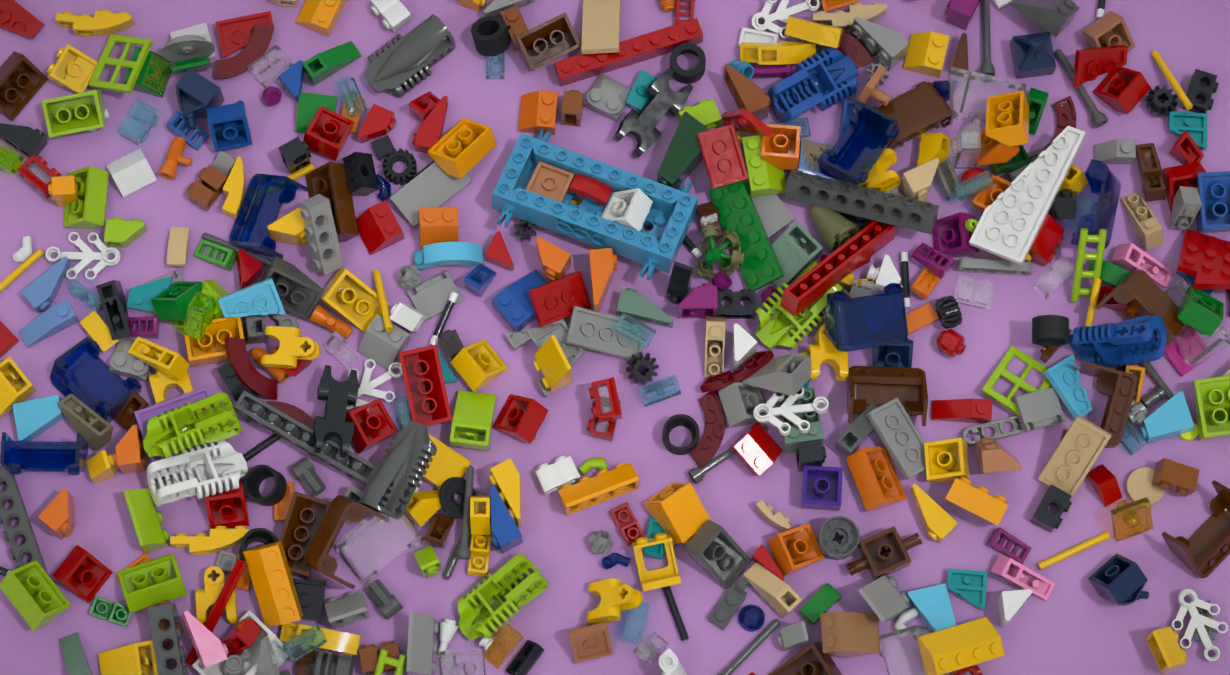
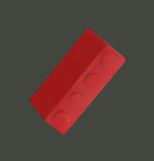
M437 345L398 352L413 422L420 423L427 428L452 421Z

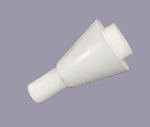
M445 619L444 622L440 621L441 642L437 654L445 656L447 646L459 627L455 625L456 621Z

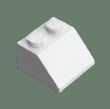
M639 188L612 192L601 217L640 231L646 216L650 212L653 201Z

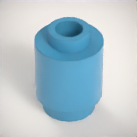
M732 60L729 63L730 66L746 78L751 79L753 77L754 68L750 63L740 60Z

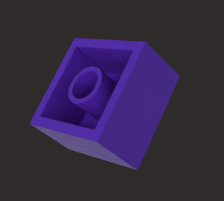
M804 465L802 470L800 508L839 511L841 507L843 468Z

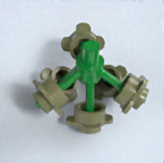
M714 225L703 227L699 235L703 236V239L706 241L700 243L698 248L704 252L707 260L698 261L695 264L699 277L713 279L715 267L712 262L719 261V270L725 271L729 276L734 273L736 266L739 269V264H743L746 258L744 257L745 253L741 252V243L736 232L725 230L722 237L723 245L715 242V238L718 237L717 231L720 230V227H714ZM725 247L733 249V254H723L722 250Z

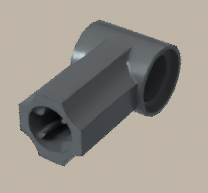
M304 457L290 467L297 479L302 481L313 497L318 496L326 489L324 482L317 475L316 469L307 457Z
M379 579L373 581L366 588L367 593L377 603L378 609L387 620L403 609L398 599L393 594H390Z

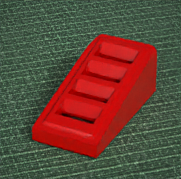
M676 0L674 25L689 21L680 20L679 16H689L690 20L694 19L695 0ZM680 2H690V5H680ZM679 9H690V13L679 12Z
M761 545L752 555V561L759 563L784 582L785 577L766 548Z

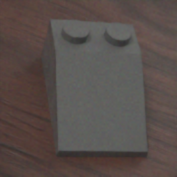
M1014 0L1010 4L1055 37L1070 24L1079 10V7L1072 0Z
M274 256L260 282L272 278L284 310L307 321L324 293V289L293 264Z
M709 519L683 548L698 565L726 590L752 561L722 526Z

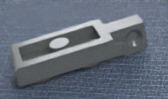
M742 577L737 586L732 584L707 620L724 631L746 599L747 592L744 590L749 581Z

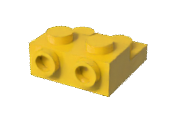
M67 44L64 48L60 47L55 55L58 57L56 63L52 62L46 71L49 73L47 78L76 94L83 93L91 80L98 62Z

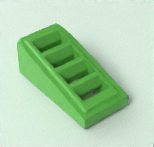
M201 239L193 255L228 271L232 270L237 259V253L234 250ZM206 246H209L206 254L203 255ZM215 249V252H214L212 258H210V256H211L213 250Z

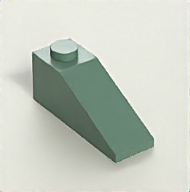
M631 288L621 289L616 316L669 328L673 327V319L641 293H637V290Z
M78 632L59 639L68 674L93 675Z

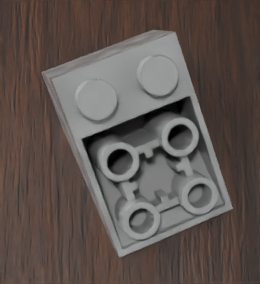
M858 17L854 18L851 30L852 36L858 39L867 48L869 53L877 58L878 63L881 62V65L884 67L888 66L890 71L906 57L909 43L896 30Z
M791 353L773 358L760 370L745 378L742 384L794 396L812 377L811 357Z

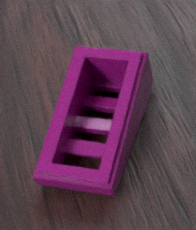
M923 242L911 255V257L940 279L951 269L955 262L951 257ZM924 250L926 253L923 256L920 255V253Z
M129 317L131 335L126 337L159 338L160 320L158 317ZM134 323H137V331L133 332ZM141 323H145L144 331H141ZM149 324H152L151 331H148Z
M1001 527L993 530L986 543L990 548L1012 558L1020 564L1024 563L1031 550V547ZM1001 536L1000 541L997 543V539ZM1006 540H1008V543L1004 548L1003 544ZM1013 544H1015L1013 551L1010 552V548ZM1019 548H1022L1019 557L1016 556Z

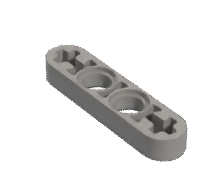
M961 258L958 260V271L1028 276L1032 274V264L1024 262L1023 265H1019L1012 261Z
M1017 415L968 427L964 430L962 438L968 446H974L976 441H981L980 435L975 436L973 441L966 437L969 432L972 435L978 434V429H980L982 438H992L993 440L1027 432H1024L1023 425H1020V430H1017V424L1022 423L1021 417ZM1011 423L1013 431L1005 432L1003 424ZM987 427L993 428L995 435L992 437L986 436L984 429Z

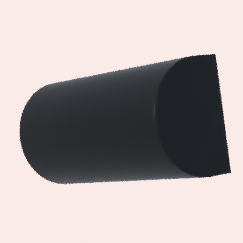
M527 640L505 671L509 675H527L545 650L537 643Z

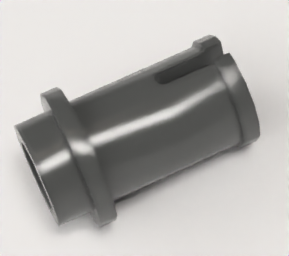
M1154 387L1152 392L1140 400L1145 408L1149 409L1160 399L1164 400L1166 393L1162 387Z

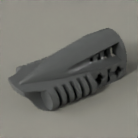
M434 14L403 37L401 34H397L398 41L393 37L391 39L392 44L388 41L385 43L386 47H380L382 53L377 49L375 51L376 56L371 54L367 57L370 62V68L364 76L378 93L386 92L399 98L405 95L404 90L406 92L411 91L409 85L414 88L416 87L415 82L420 84L421 79L425 80L427 78L425 73L428 76L432 75L430 68L455 49L454 38L443 22Z
M408 422L403 430L398 434H394L392 438L394 442H390L389 446L391 448L386 450L388 454L383 456L384 461H381L379 468L367 483L358 501L360 504L394 519H400L403 516L416 487L420 488L421 484H419V481L422 482L424 479L422 475L427 473L425 469L430 467L428 462L433 461L431 456H435L437 452L435 444L429 438L428 429L417 422Z

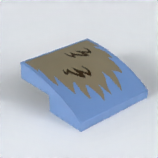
M801 138L798 170L834 180L837 146Z

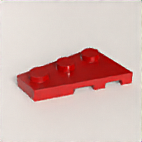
M0 0V28L34 39L45 26L44 23L16 1Z
M271 11L215 22L222 58L225 59L249 44L253 36L255 24L273 25Z
M1116 45L1076 50L1073 86L1078 88L1088 80L1093 81L1103 73L1108 74L1126 65L1128 46Z
M745 108L724 112L721 116L725 126L733 124L734 129L767 137H770L773 132L772 129Z

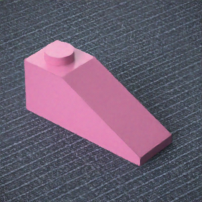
M1133 243L1118 244L1111 260L1131 273L1137 269L1144 270L1163 288L1167 287L1173 274L1171 269Z
M999 554L991 569L995 574L1023 589H1030L1034 595L1046 601L1056 584L1002 554Z
M188 611L181 613L203 669L228 659L226 655L229 653L225 643L222 644L211 631Z

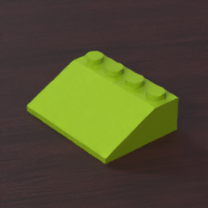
M1230 375L1194 380L1196 423L1199 431V440L1230 436Z

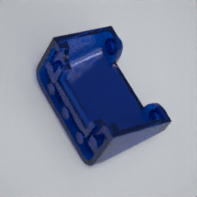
M858 101L854 106V110L857 111L856 114L850 117V124L833 149H828L827 154L822 152L818 158L821 174L855 185L866 182L869 172L890 141L895 139L899 133L897 120Z
M1091 159L1084 174L1091 188L1090 193L1099 195L1096 215L1085 214L1079 219L1077 229L1072 234L1071 244H1079L1081 228H1087L1088 235H1099V229H1106V249L1111 241L1121 183L1104 162ZM1086 242V247L1097 249V243Z
M890 283L884 287V294L851 298L844 291L827 294L824 334L834 347L840 351H853L906 342L908 339V327L903 288L899 283Z
M87 336L54 361L50 380L53 386L65 397L72 393L110 423L117 416L131 393L136 391L139 394L142 386L135 378L128 377L124 381L119 375L110 373V367L99 358L100 347L98 343Z

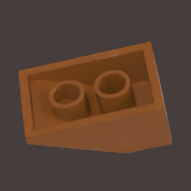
M729 64L724 65L723 79L738 109H747L760 121L767 118L771 104L768 94H764L759 86Z

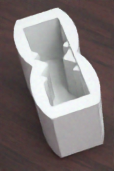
M371 0V10L376 16L380 15L384 19L382 23L388 30L392 29L393 32H396L412 20L410 12L399 0Z
M564 455L555 459V463L550 465L548 463L542 464L535 471L544 495L561 489L560 487L565 484H573L580 480V475L571 456L566 457Z

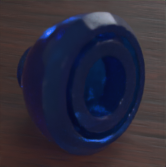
M936 80L933 82V86L944 100H951V97L958 90L959 83L957 81Z
M750 604L744 606L738 614L740 626L749 632L758 631L765 623L764 611L757 605Z

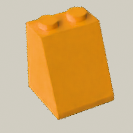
M673 482L643 503L666 534L671 535L674 543H688L708 519L711 520L690 482Z

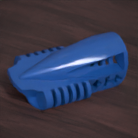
M828 46L812 55V57L810 56L801 61V63H797L795 65L796 73L776 83L767 91L771 101L770 108L781 122L787 123L816 106L821 111H825L827 108L832 107V105L857 93V76L859 73L855 63L848 55H844L841 51Z
M1158 315L1136 317L1109 325L1076 327L1073 330V334L1069 335V345L1080 356L1081 361L1108 368L1130 366L1132 363L1156 361L1163 356L1167 342L1165 324ZM1156 333H1157V339H1158V341H1155V334H1156Z

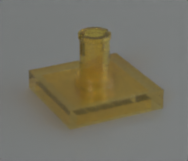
M1147 497L1132 503L1123 500L1124 505L1119 501L1116 506L1117 508L1110 510L1113 534L1117 542L1153 529L1150 501Z

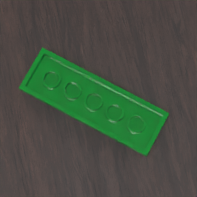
M745 180L707 190L712 203L720 212L718 218L723 230L728 232L734 231L739 236L741 252L745 253L744 257L746 258L743 264H739V269L747 289L755 292L784 277Z

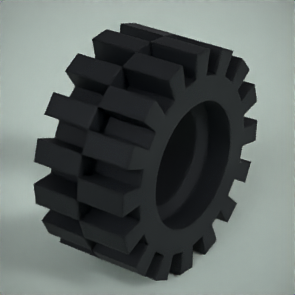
M399 148V151L393 149L392 153L389 151L387 157H384V162H382L386 179L388 178V181L390 183L394 182L395 185L398 183L404 185V182L409 183L410 179H413L417 173L416 160L413 154H409V151L406 149L405 151L402 148ZM396 161H404L407 164V169L403 173H396L392 169Z

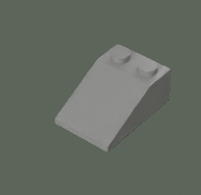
M884 575L858 590L882 622L895 620L911 607L909 603L911 601L904 591L900 592L897 588L899 584L893 576Z

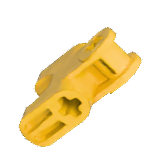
M886 148L863 160V167L849 173L845 177L844 182L857 184L869 189L873 188L881 192H887L898 187L901 182L900 176L892 170L886 172L889 167L897 162L896 152Z
M823 324L814 335V344L807 345L806 356L811 357L812 377L809 380H815L819 376L821 364H828L833 368L837 381L845 382L848 378L847 347L838 345V332L832 324Z
M279 326L265 327V334L272 339H278L280 346L276 353L262 356V365L270 368L295 369L297 368V360H315L320 355L321 348L319 344L311 338L300 337L301 329Z
M188 369L180 381L158 370L157 373L148 375L156 404L166 401V393L170 388L179 387L184 391V394L194 391Z
M211 566L206 569L204 573L205 589L195 591L197 620L203 625L226 582L224 572L217 566ZM216 573L219 577L216 578V581H213L211 577H214ZM236 587L225 607L227 619L231 624H237Z
M615 578L589 583L588 592L601 597V601L596 609L587 612V622L595 625L621 620V611L635 609L641 604L643 599L642 593L637 589H632L627 584L622 585V581Z

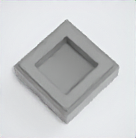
M220 550L215 566L221 568L224 572L231 573L239 554Z

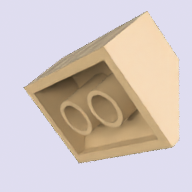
M935 158L903 173L898 190L899 193L902 192L906 198L909 197L926 202L939 159Z

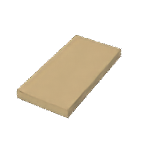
M583 0L582 54L619 52L621 0Z
M1077 415L1042 470L1038 480L1048 486L1052 484L1072 495L1070 498L1072 499L1112 434Z

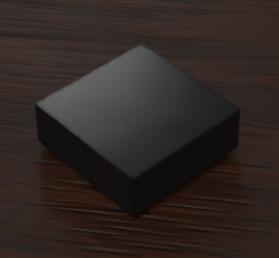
M388 135L371 142L378 160L383 159L385 156L387 157L389 151L390 153L393 152L394 146Z

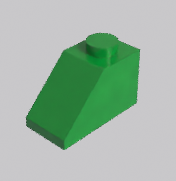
M1032 87L1027 98L1029 105V133L1036 134L1049 93Z

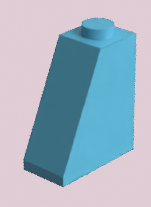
M1183 391L1178 392L1143 421L1140 431L1142 438H1146L1147 444L1193 431L1194 423Z
M59 395L12 404L18 441L21 445H26L65 418L63 412L57 406V403L61 401Z
M946 583L907 592L911 600L909 603L917 609L918 614L932 632L956 625Z

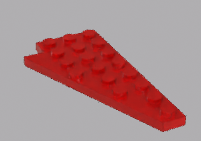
M1186 229L1176 271L1195 276L1194 289H1230V242Z

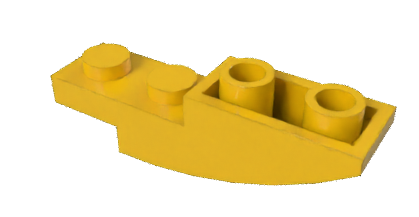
M109 10L95 11L94 18L87 14L78 16L70 12L57 13L55 19L59 27L73 28L75 36L85 37L117 33L134 26L135 23L132 15L129 13L119 12L117 14Z
M813 42L740 43V61L758 63V65L797 64L816 54V43Z
M215 526V529H210V536L203 533L195 534V536H188V534L184 533L170 536V545L173 548H190L189 552L192 556L213 554L241 544L245 534L250 530L246 529L245 526H235V529H227L226 526Z
M288 623L282 625L279 640L281 642L358 655L361 636L308 625Z

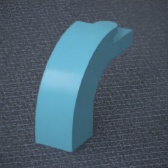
M440 242L425 245L422 250L414 252L415 266L418 267V271L442 265L474 267L483 264L482 245L470 242Z

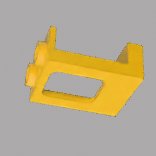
M659 533L655 535V538L651 539L641 537L632 543L643 592L681 583L672 544L673 540L670 534ZM664 543L668 565L662 568L646 570L641 548Z

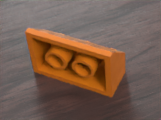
M885 446L863 448L846 457L848 468L852 473L855 485L859 490L863 505L867 511L879 510L907 499Z

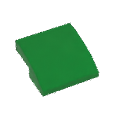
M208 55L171 63V70L174 75L187 72L189 68L199 70L211 67Z
M300 92L295 132L306 133L320 106L336 113L337 96Z

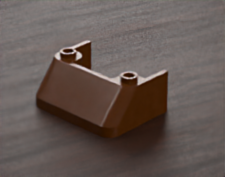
M1141 269L1134 270L1095 306L1099 309L1111 297L1120 304H1127L1135 298L1150 315H1158L1162 318L1167 332L1166 347L1187 327L1177 318L1179 307ZM1157 333L1155 334V341H1158Z
M1082 361L1079 372L1097 377L1096 389L1099 393L1109 396L1100 428L1112 434L1104 448H1115L1122 441L1137 380L1130 373ZM1063 429L1061 440L1068 430Z
M852 366L849 368L847 390L848 423H852L853 413L859 414L864 412L867 405H884L898 397L901 404L905 406L906 412L912 416L921 415L922 426H926L928 393L924 370L919 368Z
M1215 480L1211 483L1218 495L1210 503L1212 516L1188 540L1183 536L1174 538L1166 532L1161 534L1171 552L1200 578L1208 577L1230 554V489Z
M344 495L336 496L304 555L305 563L323 575L354 589L355 585L334 575L337 570V561L334 557L328 555L346 519L358 522L363 519L366 512L386 522H389L390 519Z

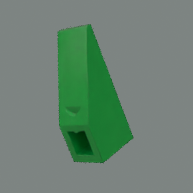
M350 41L318 53L302 63L304 72L315 86L362 56L353 42Z

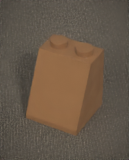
M842 611L820 614L824 654L852 658L880 653L878 616L876 614Z

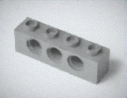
M318 194L300 202V214L305 223L304 231L309 240L308 248L312 253L313 268L326 275L344 267L329 199Z

